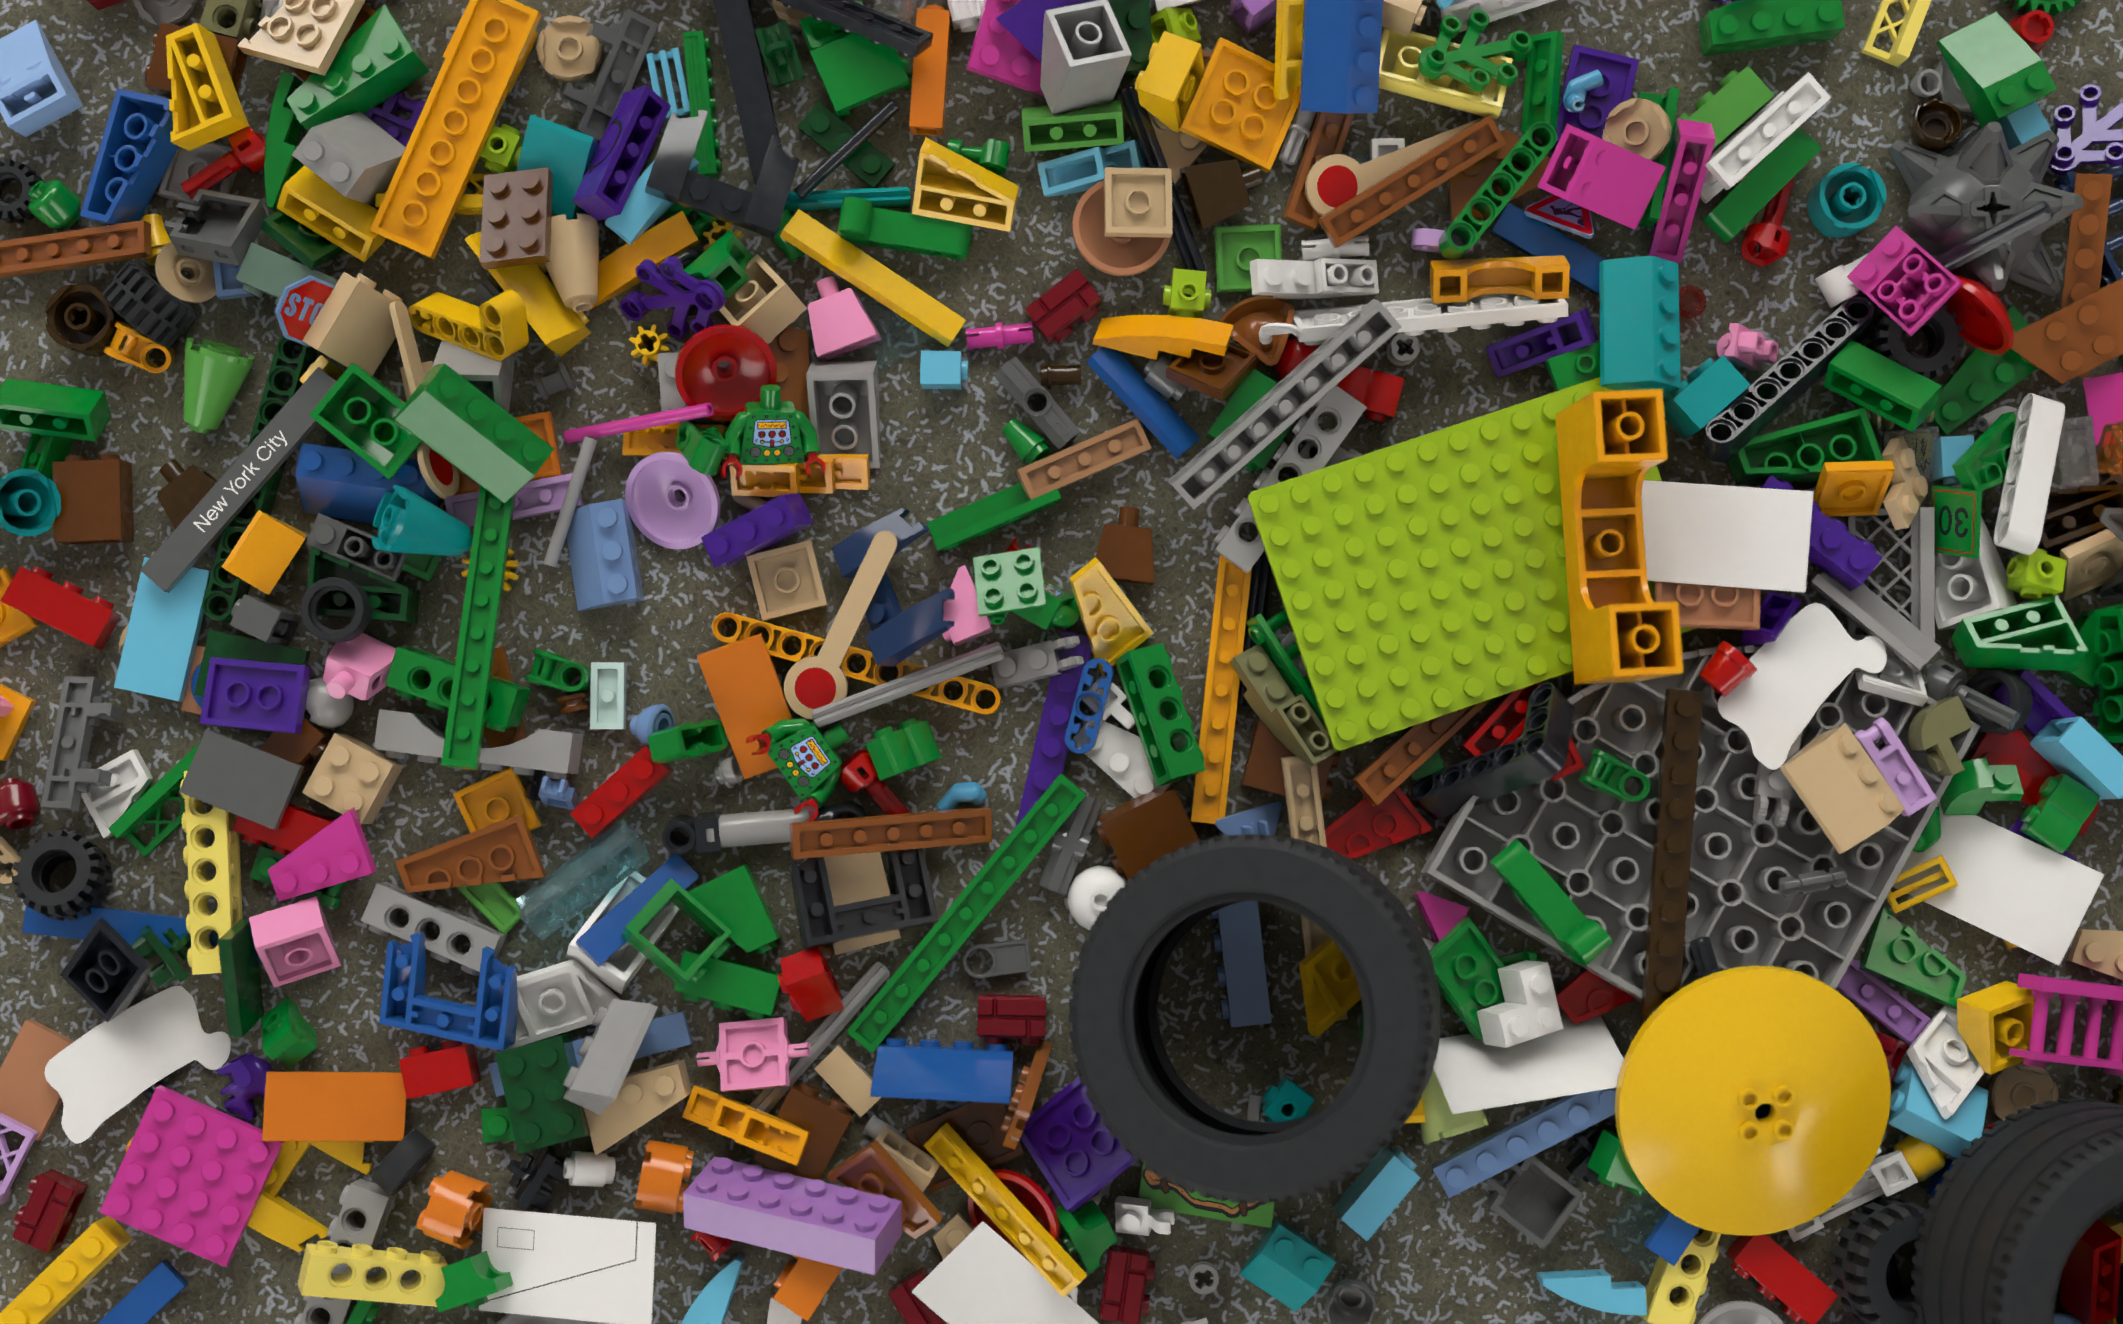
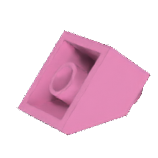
M966 566L959 567L950 587L954 590L955 600H947L943 604V621H954V626L942 635L946 642L952 641L956 647L993 632L987 616L979 617L976 589Z
M317 896L249 917L255 949L274 988L341 966L325 914Z

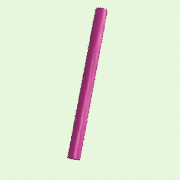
M704 403L566 430L564 432V439L566 443L583 441L584 437L594 439L712 416L714 409L711 403Z

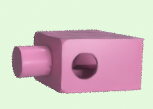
M834 276L826 277L816 282L821 299L808 304V313L815 352L819 359L824 362L882 340L856 292L851 288L840 291Z
M364 633L351 641L336 642L327 657L323 681L327 684V692L336 699H341L346 694H349L360 700H368L387 686L385 683L396 648Z

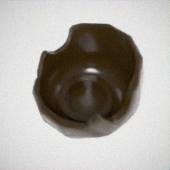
M1933 98L1924 104L1919 103L1917 105L1909 127L1912 138L1920 146L1927 149H1942L1951 145L1959 138L1963 122L1960 111L1951 103Z

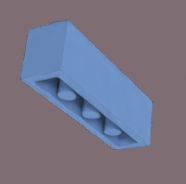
M1242 901L1221 908L1210 914L1211 919H1217L1219 932L1213 933L1215 953L1221 952L1223 966H1217L1219 986H1225L1227 998L1220 1000L1223 1020H1229L1231 1028L1272 1023L1258 901Z

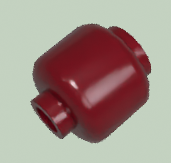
M8 778L1 781L0 825L6 826L10 830H19L31 826L41 812L35 786L30 782L20 781L19 778Z

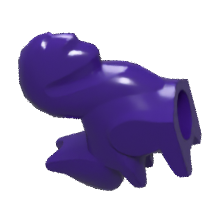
M248 1052L224 1063L216 1071L219 1075H229L231 1079V1084H228L220 1091L221 1095H233L226 1100L224 1104L225 1109L229 1113L241 1116L246 1121L251 1122L257 1116L253 1098L261 1094L265 1100L266 1071H274V1069L267 1061L255 1057L253 1052Z

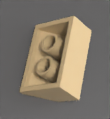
M1846 723L1816 736L1780 767L1782 773L1839 854L1844 853L1888 826L1905 810L1897 795L1893 792Z

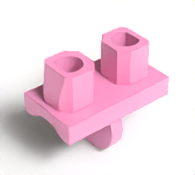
M1730 323V333H1726L1718 341L1717 353L1719 357L1724 355L1730 362H1736L1751 371H1760L1762 363H1776L1779 343L1766 340L1762 333L1754 332L1740 323Z

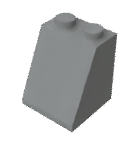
M1098 0L1045 10L1040 88L1052 114L1113 102L1132 53L1108 0Z
M359 111L311 127L292 156L343 196L376 206V193H385L406 147Z
M442 340L432 367L442 363L447 364L509 413L514 374V354L502 361H496Z

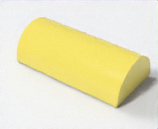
M1384 27L1381 35L1380 89L1482 117L1491 114L1494 120L1498 119L1502 111L1507 86L1500 85L1496 79L1490 77V82L1485 90L1475 92L1468 85L1446 74L1438 79H1429L1419 71L1418 57L1424 48L1434 46L1437 38L1410 31L1409 36H1405ZM1450 42L1447 52L1458 50L1460 44ZM1501 55L1485 58L1498 66L1503 63L1512 64L1513 62L1512 58ZM1463 63L1456 64L1469 72L1474 70V68Z

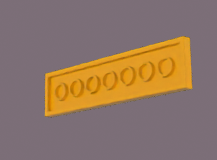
M515 0L470 1L370 228L371 232L435 259L541 19L542 14L539 11Z

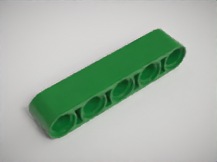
M1542 121L1534 123L1522 135L1452 221L1438 242L1439 250L1444 257L1454 260L1461 258L1477 242L1549 153L1557 141L1556 130L1551 124ZM1532 136L1538 137L1542 141L1543 147L1535 145ZM1512 160L1522 165L1523 172L1513 167ZM1492 185L1500 187L1503 191V196L1496 195L1492 190ZM1471 210L1479 211L1483 216V221L1476 220L1472 216ZM1451 235L1460 236L1463 246L1454 244Z

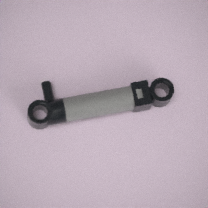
M847 801L840 805L821 806L818 809V816L813 821L840 819V816L843 814H851L855 818L866 817V813L860 804ZM803 808L796 815L794 814V809L723 815L722 812L699 813L695 819L689 815H679L673 818L664 829L662 841L666 849L674 854L687 853L693 848L695 843L697 845V853L721 851L724 847L791 842L790 823L804 822L809 817L807 809ZM674 828L686 829L689 833V840L679 841L676 839L673 833Z

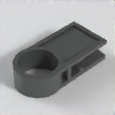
M1028 939L973 945L964 955V968L974 978L1031 972L1032 966ZM977 948L988 951L993 958L991 968L983 974L973 972L967 963L969 954Z

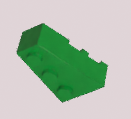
M2058 595L1963 618L1951 637L1965 667L2075 671L2089 652Z

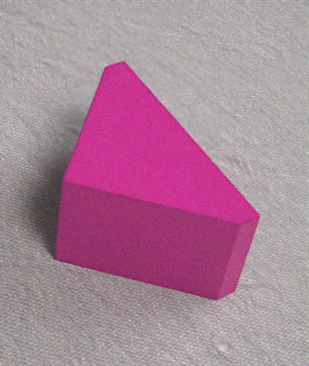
M1424 891L1413 893L1436 944L1467 915L1468 907Z

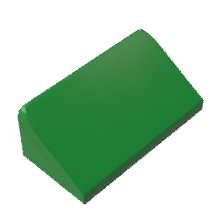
M32 433L20 469H34L53 481L52 462L65 461V456L69 455L74 439Z

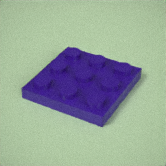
M1080 1076L1028 1118L1020 1137L1066 1211L1071 1213L1136 1161L1127 1150L1120 1146L1122 1142L1118 1137L1114 1139L1107 1127L1100 1121L1102 1116L1099 1112L1095 1113L1092 1108L1093 1105L1085 1094L1088 1090L1085 1083L1081 1084Z

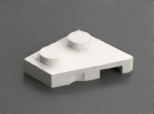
M132 749L98 768L112 773L110 787L90 786L89 793L81 794L103 838L113 836L108 828L139 800L153 780L138 749Z

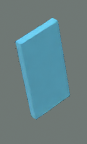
M144 557L143 565H144L150 558ZM191 567L169 593L164 592L141 572L114 688L179 702L184 701L204 616L203 600L212 571Z

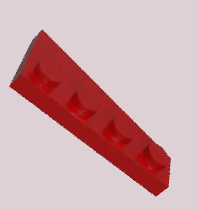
M2019 729L2006 735L1982 732L1967 759L1968 761L1987 758L1988 765H2016L2024 792L2019 802L2028 807L2031 804L2037 805L2042 796L2039 793V789L2044 781L2050 776L2060 775L2029 744L2031 741ZM2098 804L2082 824L2077 835H2085L2100 808Z

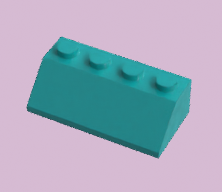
M1655 256L1602 260L1599 262L1600 386L1616 391L1663 389V396L1681 388L1678 263Z

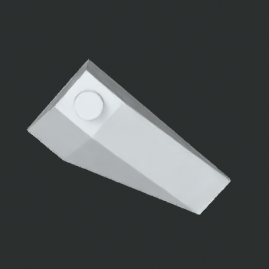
M1961 484L1952 486L1962 488ZM1982 516L1979 559L1936 553L1935 620L1938 630L1957 628L1963 618L2017 605L2014 592L2007 589L2008 576L2006 575V570Z

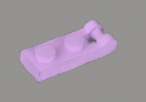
M1880 717L1871 723L1872 727L1868 730H1859L1854 734L1905 807V810L1902 812L1903 816H1910L1937 799L1886 719ZM1879 738H1881L1886 745L1880 750H1878L1874 744V741L1878 740Z

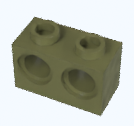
M206 0L200 25L214 34L236 38L240 41L244 38L250 40L258 30L256 18L259 8L262 7L263 0ZM236 17L234 26L226 28L228 21Z

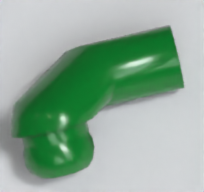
M1936 807L1912 851L1917 853L1927 851L1941 838L1939 807Z

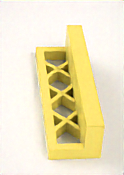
M1882 0L1861 53L1896 67L1900 66L1910 56L1932 0H1910L1909 4L1907 0ZM1900 1L1905 15L1902 20L1892 24L1887 8L1889 5ZM1882 21H1883L1884 24H1885V27L1880 28L1881 23H1882ZM1900 26L1896 34L1894 28ZM1888 31L1893 42L1889 53L1873 47L1876 36Z

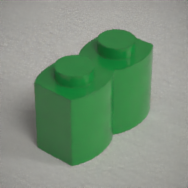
M916 718L909 719L897 724L899 729L897 731H893L892 726L883 728L873 733L874 740L865 743L880 781L942 758L928 720L917 723Z
M708 719L698 723H684L653 732L647 737L652 760L660 764L711 754L723 750L728 745L722 721L717 719Z
M2065 773L2055 777H2048L2039 789V793L2042 796L2037 805L2031 804L2021 817V821L2024 823L2020 831L2042 846L2057 853H2064L2070 846L2082 824L2092 813L2100 799L2099 795Z

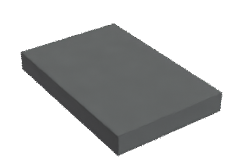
M205 729L179 792L271 829L278 830L304 766L210 729Z

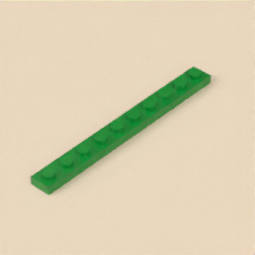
M480 486L441 765L443 767L478 770L516 493L506 503H502Z
M1059 774L846 1031L870 1053L874 1052L1087 794L1065 775Z

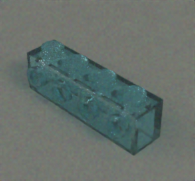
M622 819L517 898L516 901L521 920L543 941L651 860L644 840L625 819Z

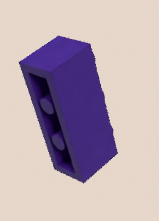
M800 493L783 494L706 534L701 539L714 568L732 566L746 559V556L753 555L810 526L814 522Z

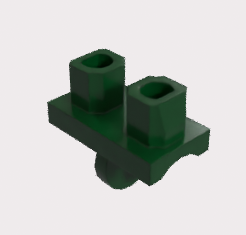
M783 20L766 28L755 29L774 88L805 79L787 21Z
M148 924L139 930L142 935L131 946L145 960L155 952L163 960L152 968L150 973L151 979L159 988L171 983L176 978L179 982H182L189 977L172 955L177 952L183 960L187 958L188 948L185 945L191 940V935L188 932L177 936L172 928L167 929L163 932L164 937L169 942L165 946Z

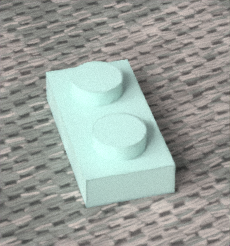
M591 662L590 729L626 730L627 663Z

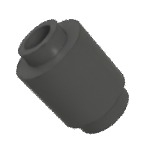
M1164 354L1160 359H1151L1142 371L1147 375L1144 381L1167 399L1172 397L1178 402L1189 387L1166 378V368L1173 361Z

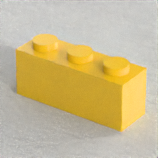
M305 165L283 185L277 205L278 210L364 263L385 242L386 238L370 231L378 212L377 209L369 204L343 196Z

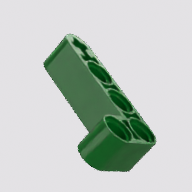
M1799 126L1762 159L1702 222L1727 244L1821 150L1822 146Z
M850 196L843 197L837 232L840 237L852 244H856L857 241L859 245L921 254L922 251L923 255L967 260L973 226L912 213L874 208L871 201Z
M1513 840L1489 861L1496 874L1575 963L1587 966L1613 943L1609 934L1595 920L1585 917L1518 840Z

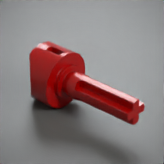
M251 127L243 128L228 135L232 151H228L180 185L183 187L184 192L193 200L199 189L210 190L241 169L243 165L247 168L249 167L255 174L263 170L266 140L263 136L255 133Z
M1792 178L1767 203L1762 222L1754 223L1747 227L1741 250L1742 258L1745 261L1764 267L1787 255L1791 235L1782 228V223L1795 178ZM1759 244L1758 251L1754 252L1756 245Z
M859 749L840 765L842 772L840 781L850 793L865 788L868 795L886 815L911 813L883 780L880 781L868 750ZM860 766L866 771L863 775H860L857 771Z

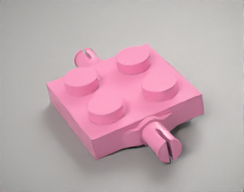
M785 1017L719 1023V1042L716 1051L698 1052L696 1058L704 1059L697 1060L698 1067L717 1065L720 1072L722 1092L790 1086L789 1065L791 1058L810 1057L811 1051L804 1049H811L809 1042L790 1043L788 1038V1021Z

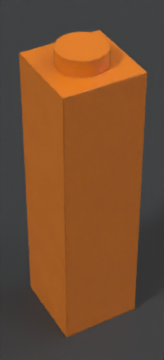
M927 5L925 9L917 8L916 27L933 33L932 45L920 55L914 57L909 120L911 135L944 137L952 21L950 10H945L944 7L939 5Z

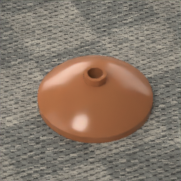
M1104 180L1096 183L1083 194L1074 211L1072 233L1079 252L1090 265L1107 274L1130 276L1148 270L1164 255L1171 239L1166 237H1104Z

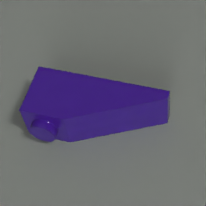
M1584 308L1568 314V317H1560L1556 322L1542 324L1487 346L1486 350L1496 377L1500 378L1547 359L1592 344L1598 339L1588 309Z

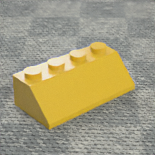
M481 231L471 234L464 239L479 259ZM544 263L488 269L504 291L508 289L513 290L521 296L525 304L528 323L545 345L560 357L591 334V331L586 326L590 322L589 318L584 312H575L571 308L565 307L554 283L546 274L547 269Z

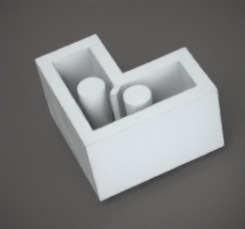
M1524 960L1498 969L1505 1002L1477 1011L1484 1044L1507 1048L1563 1029L1548 962Z

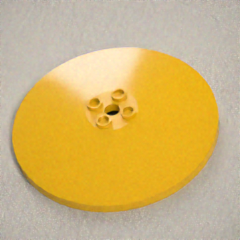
M1744 966L1730 968L1700 978L1680 989L1665 1000L1641 1026L1629 1046L1618 1076L1615 1093L1616 1128L1624 1155L1634 1175L1648 1193L1673 1215L1694 1226L1721 1234L1749 1236L1776 1233L1808 1222L1824 1213L1839 1202L1865 1174L1881 1145L1887 1127L1891 1098L1890 1075L1885 1054L1873 1028L1864 1015L1834 988L1817 978L1782 967ZM1764 1103L1770 1104L1769 1114L1761 1119L1756 1118L1755 1112L1758 1106Z

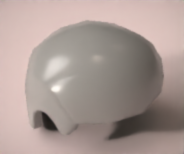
M323 677L309 680L305 709L308 710L311 716L309 721L325 729L342 726L353 713V696L346 694L343 698L336 699L327 692V684L323 681Z

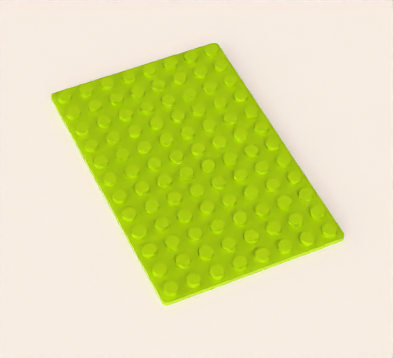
M1600 377L1252 491L1248 495L1249 506L1328 736L1335 750H1344L1573 671L1555 414L1592 392L1616 391L1601 387ZM1657 465L1648 469L1644 480L1662 481ZM1648 581L1650 595L1654 601V581ZM1680 628V634L1697 628Z

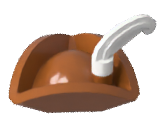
M1256 296L1243 300L1230 308L1219 320V322L1234 325L1231 339L1251 353H1257L1259 360L1269 366L1279 362L1289 333H1293L1297 337L1303 335L1301 328L1292 325L1295 312L1294 305L1284 299H1274L1273 296Z

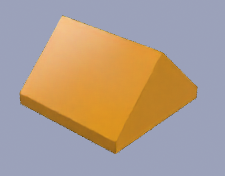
M258 510L225 560L222 568L269 595L306 539L307 534Z

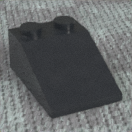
M102 917L96 921L60 976L109 1022L135 1004L150 984L151 965Z

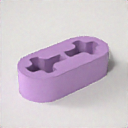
M1414 229L1412 231L1411 248L1418 251L1441 253L1438 242L1445 230ZM1452 234L1451 239L1453 243L1457 246H1463L1460 236ZM1474 245L1463 256L1472 255Z

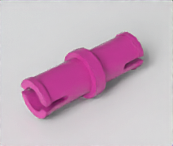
M1032 321L1012 325H1003L1002 322L995 323L993 327L966 329L968 350L995 346L998 349H1005V345L1034 343Z

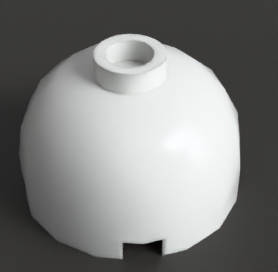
M1097 865L1084 869L1075 876L1069 887L1067 903L1070 914L1080 926L1090 930L1099 913L1106 910L1107 907L1105 905L1121 887L1124 888L1128 880L1123 874L1118 875L1117 871L1112 867Z

